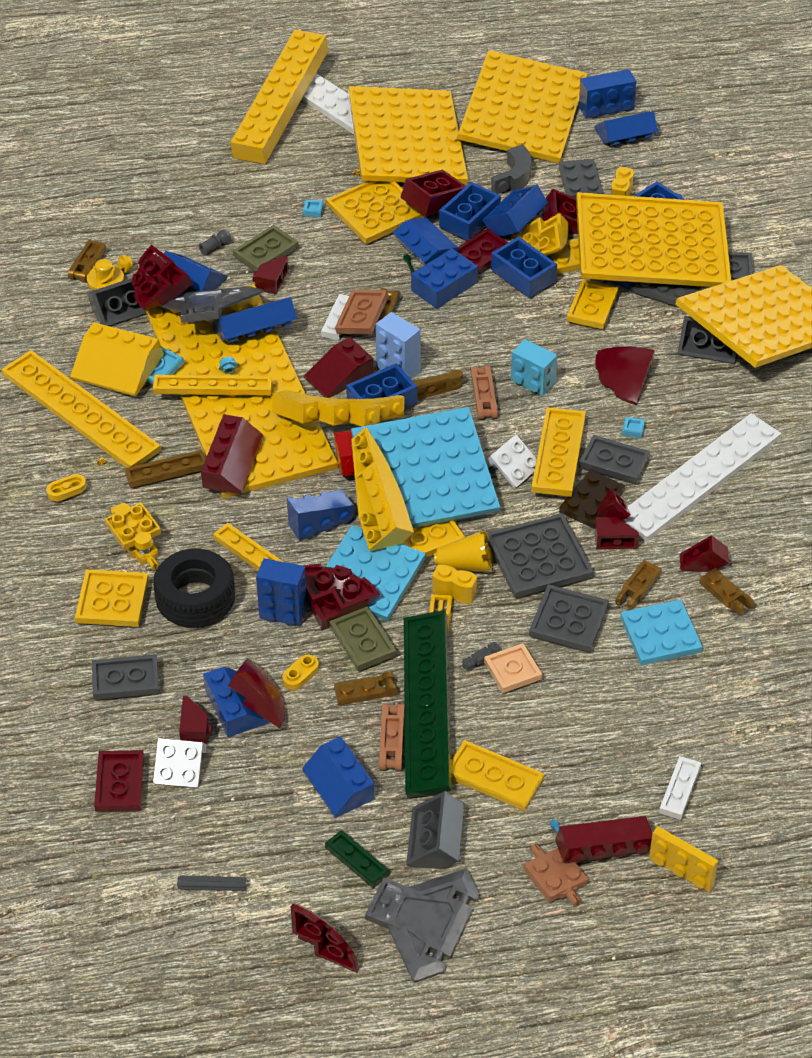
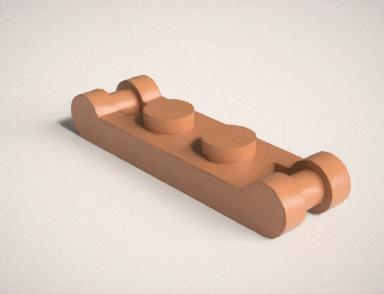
M486 365L484 368L470 367L477 419H484V417L498 418L490 365Z
M382 703L379 770L395 768V771H402L404 704L389 706V703ZM386 756H395V759H386Z

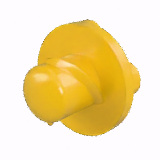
M108 259L98 260L87 274V285L93 290L124 281L123 271L113 265Z

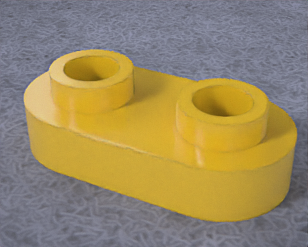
M73 474L51 482L46 488L47 496L50 500L57 502L78 495L85 491L86 480L80 474Z
M303 655L296 660L282 675L284 687L289 690H297L305 685L317 674L319 670L318 659L313 655Z

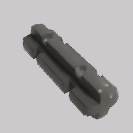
M496 642L488 644V647H483L473 653L472 657L468 656L463 659V668L466 671L475 668V665L478 666L484 662L485 656L499 652L500 646Z

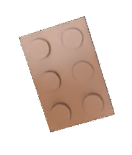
M352 290L335 326L336 333L372 334L389 297L387 290Z

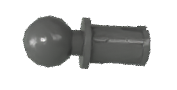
M221 230L217 233V236L213 234L210 239L198 245L199 250L202 254H206L214 248H220L221 244H227L231 240V234L227 230Z

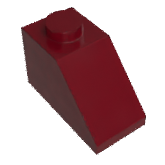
M283 256L260 264L252 278L256 288L262 289L267 293L277 294L289 271L288 257Z
M596 517V550L638 549V531L617 517Z
M712 535L680 553V569L682 571L710 572L714 568L719 569L729 563L728 547Z
M183 696L179 728L180 740L202 742L207 745L208 736H212L213 724L209 723L208 714L188 696Z

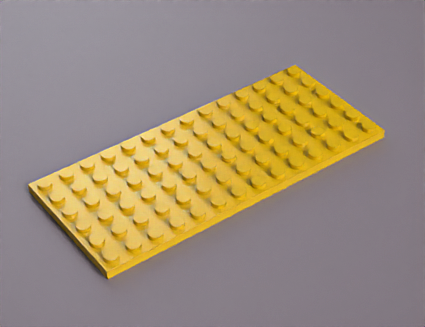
M258 294L224 308L220 317L264 304ZM163 307L146 310L147 318L155 337L159 339L161 347L183 357L185 361L173 375L272 376L271 395L179 394L205 457H207L223 414L243 417L263 434L261 445L243 493L338 469V462L318 420L300 423L272 412V393L290 390L305 394L276 329L265 333L261 329L256 331L257 335L246 338L244 334L238 336L239 340L228 343L227 340L221 341L212 322L202 320L195 324L181 323V312ZM233 357L235 359L237 368L233 373L225 374L222 370H219V361L222 358ZM220 491V494L223 499L239 495L236 493Z

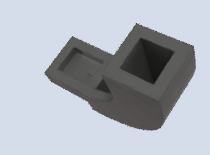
M523 144L507 150V164L511 167V170L491 177L492 192L499 194L507 190L514 191L524 188L528 184L531 177L532 159L530 152Z

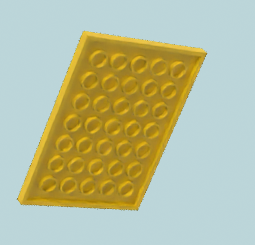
M488 50L457 139L505 151L523 144L530 152L531 157L559 163L579 104L580 78L587 77V73Z
M349 86L348 95L361 181L405 182L408 178L443 169L462 184L467 185V171L461 141L457 139L459 131L451 91Z
M577 192L576 206L581 278L713 287L731 281L723 202Z
M779 265L679 297L676 300L675 305L755 368L812 348V287L805 284L784 266Z

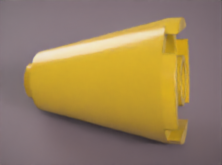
M486 530L437 548V552L434 553L435 565H448L456 570L491 572L492 554L488 543H485L489 541Z

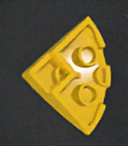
M560 213L546 221L538 218L524 226L522 232L516 235L512 233L510 237L511 240L520 237L545 256L563 249L566 245L568 221Z

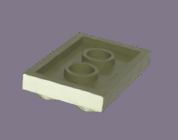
M272 225L233 250V256L252 270L257 271L260 264L286 256L299 248V242L275 225Z
M368 606L329 621L331 630L357 671L397 656L395 647Z

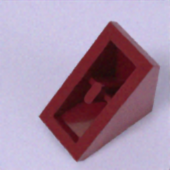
M612 488L596 510L602 517H617L620 520L626 519L631 515L626 502Z

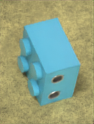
M524 339L512 351L511 380L543 396L556 383L557 354Z

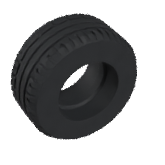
M190 548L178 551L167 557L158 566L154 574L153 586L157 608L163 617L176 625L187 628L209 626L223 618L231 610L235 601V583L232 568L222 556L210 550ZM190 583H204L210 586L208 589L198 593H185L179 590Z

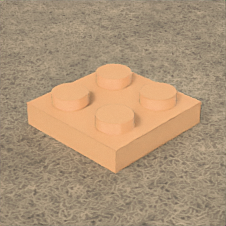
M523 643L484 657V663L502 694L542 680L541 671Z

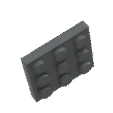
M548 584L529 629V636L591 652L609 606V600Z

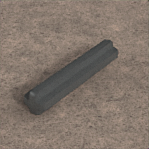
M180 875L177 879L178 889L244 891L247 885L246 877Z

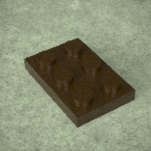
M590 469L574 488L572 497L568 496L561 504L559 513H563L595 529L596 517H602L596 510L608 491L612 488L621 496L625 491V485Z

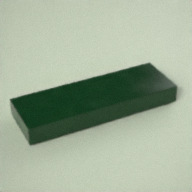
M342 830L325 843V848L373 889L382 882L383 878H387L390 875L389 869Z

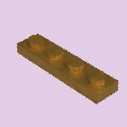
M203 450L125 468V475L130 488L201 471L206 457Z

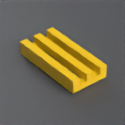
M431 594L429 613L434 612L435 600H439L438 611H443L444 600L447 601V633H449L452 596Z

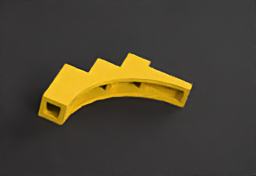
M284 390L272 393V412L300 423L320 420L333 426L350 422L362 427L404 416L405 397L396 395L374 399H337Z

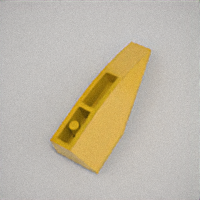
M364 427L351 440L358 516L368 549L375 551L401 544L414 531L395 477L368 428Z

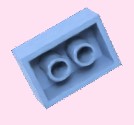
M390 312L376 323V366L382 370L397 363L408 377L412 379L421 372V329Z

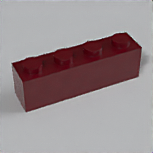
M646 816L560 826L555 842L563 863H576L582 860H599L604 857H621L627 854H644L649 852L653 832Z

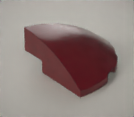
M152 244L139 259L138 271L133 273L132 286L135 289L134 297L144 311L165 304L193 284L187 273L177 267L174 261Z
M631 346L598 350L595 369L599 373L600 382L605 388L609 387L613 390L617 398L637 405L648 380V373L654 361L655 350Z
M321 563L303 565L305 566L307 602L321 630L330 627L329 621L362 609L380 597V593L365 577L361 579L352 574L349 568L336 565L334 568L323 567Z
M247 658L237 670L228 686L246 697L243 705L280 728L285 718V706L281 692L270 676L255 662Z
M293 903L290 907L292 933L298 935V939L314 945L316 956L357 973L359 971L357 958L337 930L311 910Z

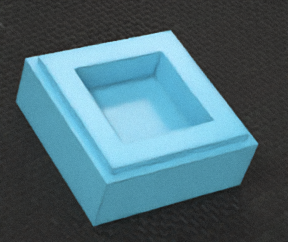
M306 200L303 216L321 218L324 201Z
M625 417L622 435L642 438L645 420Z

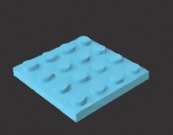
M351 525L326 567L343 566L351 569L352 574L361 579L365 577L380 593V597L369 604L368 607L375 617L388 622L426 559V553L403 544L370 551L363 529Z

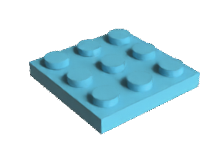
M681 599L620 613L621 621L641 666L702 653L703 647Z

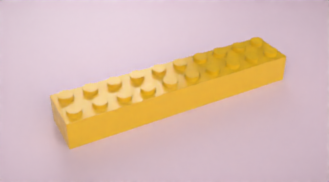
M301 30L293 31L230 142L233 158L261 164L267 163L328 52L326 35Z

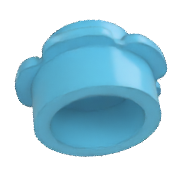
M224 357L219 361V370H222L225 374L233 373L237 368V362L233 357Z

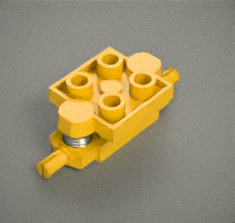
M142 502L132 507L126 503L116 505L114 508L112 507L110 512L113 515L104 518L105 524L121 547L127 550L133 559L136 558L140 564L148 563L152 570L157 569L159 563L155 558L158 556V550L152 538L161 534L159 525Z

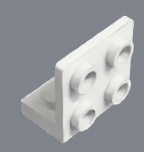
M515 435L486 459V464L488 468L491 466L493 468L497 467L510 484L516 488L535 471L537 459L520 438Z
M158 738L153 782L155 784L197 788L199 785L202 753L206 754L207 745L202 742Z

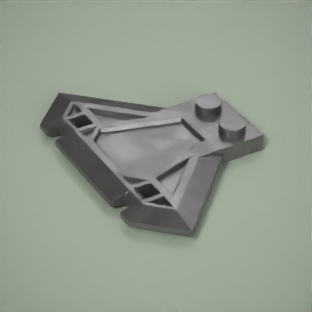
M251 286L188 292L179 294L172 300L160 305V307L181 312V323L195 324L202 320L213 322L220 318L224 308L261 294L264 290Z
M467 868L410 887L383 878L365 914V920L389 929L414 983L444 972L446 964L441 962L442 957H451L473 910L467 903L469 900L476 902L479 892ZM455 895L460 897L459 900L454 899ZM428 951L433 953L432 957L427 955Z

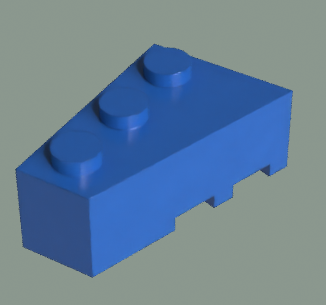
M343 489L321 492L320 496L311 497L307 494L299 499L287 497L288 525L299 541L354 519V505Z

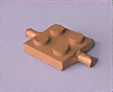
M538 843L531 845L530 850L536 858L524 863L523 870L545 899L550 903L558 898L567 897L574 907L579 906L582 900L575 892L577 889L588 884V878L575 862L563 863L558 848L545 853Z

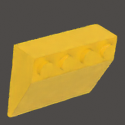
M93 322L83 337L70 378L137 396L163 357L164 352L157 338Z

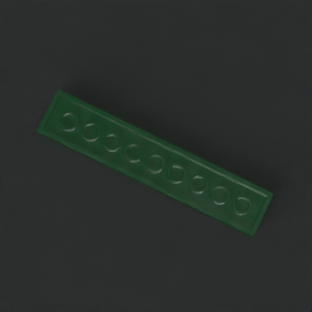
M445 610L403 618L405 793L407 798L452 791L447 614Z

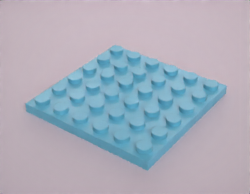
M469 407L351 428L352 437L356 436L364 427L368 428L395 477L413 528L500 511V505Z

